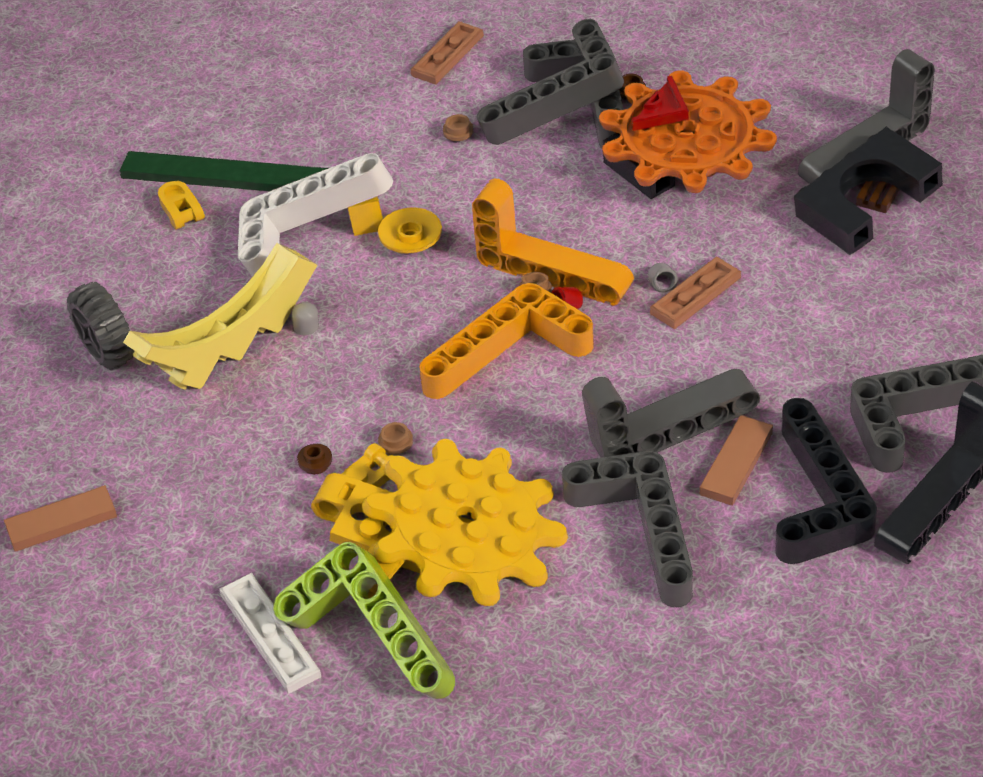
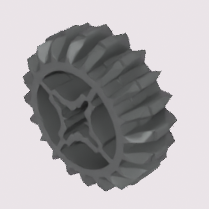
M90 282L75 288L74 291L69 293L67 297L69 318L73 322V328L77 331L78 338L81 339L84 347L96 361L111 370L115 367H121L128 360L132 359L134 350L123 343L130 331L129 324L124 318V313L119 309L118 303H115L112 295L107 292L106 288L97 282Z

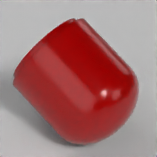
M555 287L551 291L552 294L576 309L581 308L583 304L582 293L576 287Z

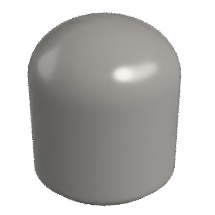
M656 263L648 271V280L656 291L668 292L676 287L678 282L677 274L668 264ZM666 275L671 279L668 289H661L656 285L657 276Z
M302 302L293 308L292 323L295 333L310 335L318 330L319 317L315 305L309 302Z

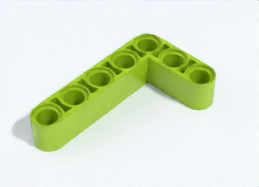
M351 542L338 545L282 590L275 598L273 610L276 617L296 628L307 629L351 595L404 675L417 691L435 699H443L453 691L455 686L453 671L374 556L358 545ZM358 556L357 565L349 570L351 560ZM329 579L328 588L321 593L322 584L325 580ZM378 584L376 594L369 599V590L373 585ZM300 602L299 612L292 616L294 606ZM397 612L396 623L388 628L390 616ZM417 641L416 652L408 657L409 646ZM437 671L438 678L436 683L428 687L430 674Z

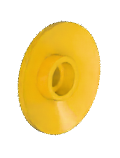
M415 207L399 209L388 214L378 227L380 242L386 248L398 253H416L433 246L442 234L440 219L429 210Z

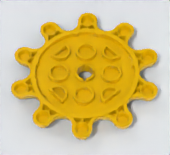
M441 439L434 445L432 449L433 463L428 465H418L403 456H394L387 462L385 474L397 485L398 490L388 494L372 493L363 501L362 511L366 516L382 520L389 524L392 529L390 535L380 539L374 546L373 553L375 558L387 564L395 563L399 560L414 562L420 569L416 588L420 594L426 597H436L442 593L447 584L460 582L470 588L473 598L478 604L493 606L500 599L498 585L500 580L505 577H516L529 586L540 587L546 583L548 572L544 563L535 556L534 552L540 547H560L568 539L566 527L562 523L546 519L537 511L539 507L548 504L553 499L554 491L551 483L545 479H536L528 482L515 479L509 473L512 465L510 453L501 447L493 449L485 459L478 461L473 458L466 459L463 457L452 440ZM469 512L474 521L465 523L459 520L458 516L468 515Z

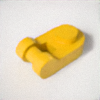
M170 181L159 188L158 197L160 205L169 217L175 230L184 227L186 222L192 220L198 222L205 219L200 203L184 182Z
M372 443L367 447L364 455L345 469L342 474L380 488L390 480L385 474V466L394 455L388 456L383 447L377 443ZM375 465H378L380 467L378 470H372Z

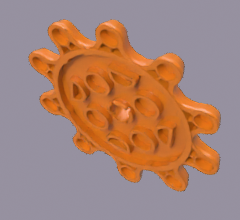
M678 70L669 75L673 77L689 110V120L633 131V117L638 116L644 109V104L654 92L659 91L650 89L641 83H631L624 89L627 100L632 104L631 107L625 110L608 109L599 115V121L603 129L621 134L619 138L603 145L602 152L609 162L624 160L638 162L639 166L634 171V177L639 185L645 187L653 185L662 177L672 176L683 180V184L688 192L699 193L707 184V177H711L718 172L728 174L738 180H744L749 177L753 169L752 162L744 154L751 151H770L777 142V135L774 132L754 126V123L767 118L771 111V104L764 99H754L751 101L736 99L734 94L738 88V81L729 76L721 77L709 86H698L693 83L691 75L686 71Z

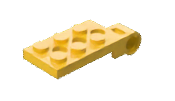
M330 473L326 476L314 497L311 508L320 519L335 522L330 531L329 541L337 544L351 542L368 551L374 542H378L383 537L392 533L385 529L389 524L372 518L356 520L352 515L357 512H363V501L370 494H388L393 492L343 474ZM458 516V519L462 522H472V520ZM405 560L401 566L420 573L419 567L412 561Z

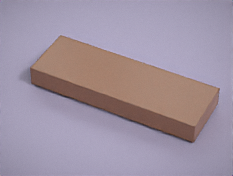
M458 21L411 68V76L436 85L484 36L483 29Z
M716 256L650 307V314L671 328L676 329L741 278V271Z
M740 416L700 486V496L733 506L773 434V425L746 416Z
M106 485L4 519V523L13 549L16 552L117 517Z

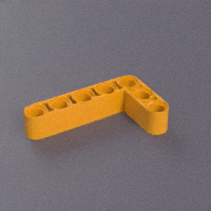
M495 178L490 179L472 202L476 255L483 266L488 267L491 265L494 266L493 269L515 276L517 274L524 276L531 272H541L548 276V281L551 282L554 288L576 287L581 291L583 297L603 303L605 301L611 302L610 305L612 306L617 305L633 283V273L627 266L621 263L516 232L513 191L505 181Z
M533 283L522 284L420 362L419 369L423 394L431 399L446 397L529 331H533L569 355L576 357L586 356L594 347L592 319L541 286Z

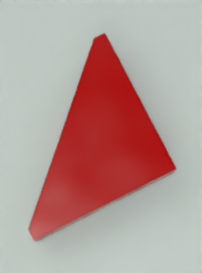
M667 76V82L659 91H655L644 104L642 112L638 116L633 117V131L689 120V110L672 76Z

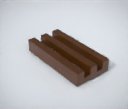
M866 181L856 197V206L887 213L900 189L891 185L880 205L877 202L888 183L879 182L869 201H866L877 182Z

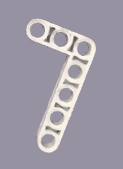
M368 153L248 200L243 204L239 213L238 259L253 277L263 265L275 244L279 243L280 233L385 193L393 184L392 176L377 154Z

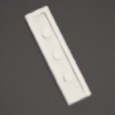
M252 573L219 589L221 597L288 694L321 678L320 669L289 625L276 617L273 610L274 604Z

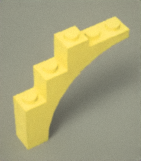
M276 243L263 265L249 282L227 303L207 317L189 326L169 332L147 334L129 331L123 343L134 350L133 356L139 361L151 365L154 361L155 364L160 366V369L170 375L168 380L177 387L185 390L188 386L200 389L204 386L218 359L226 361L227 357L239 361L243 358L257 331L264 333L266 329L276 333L281 331L317 264L296 250Z

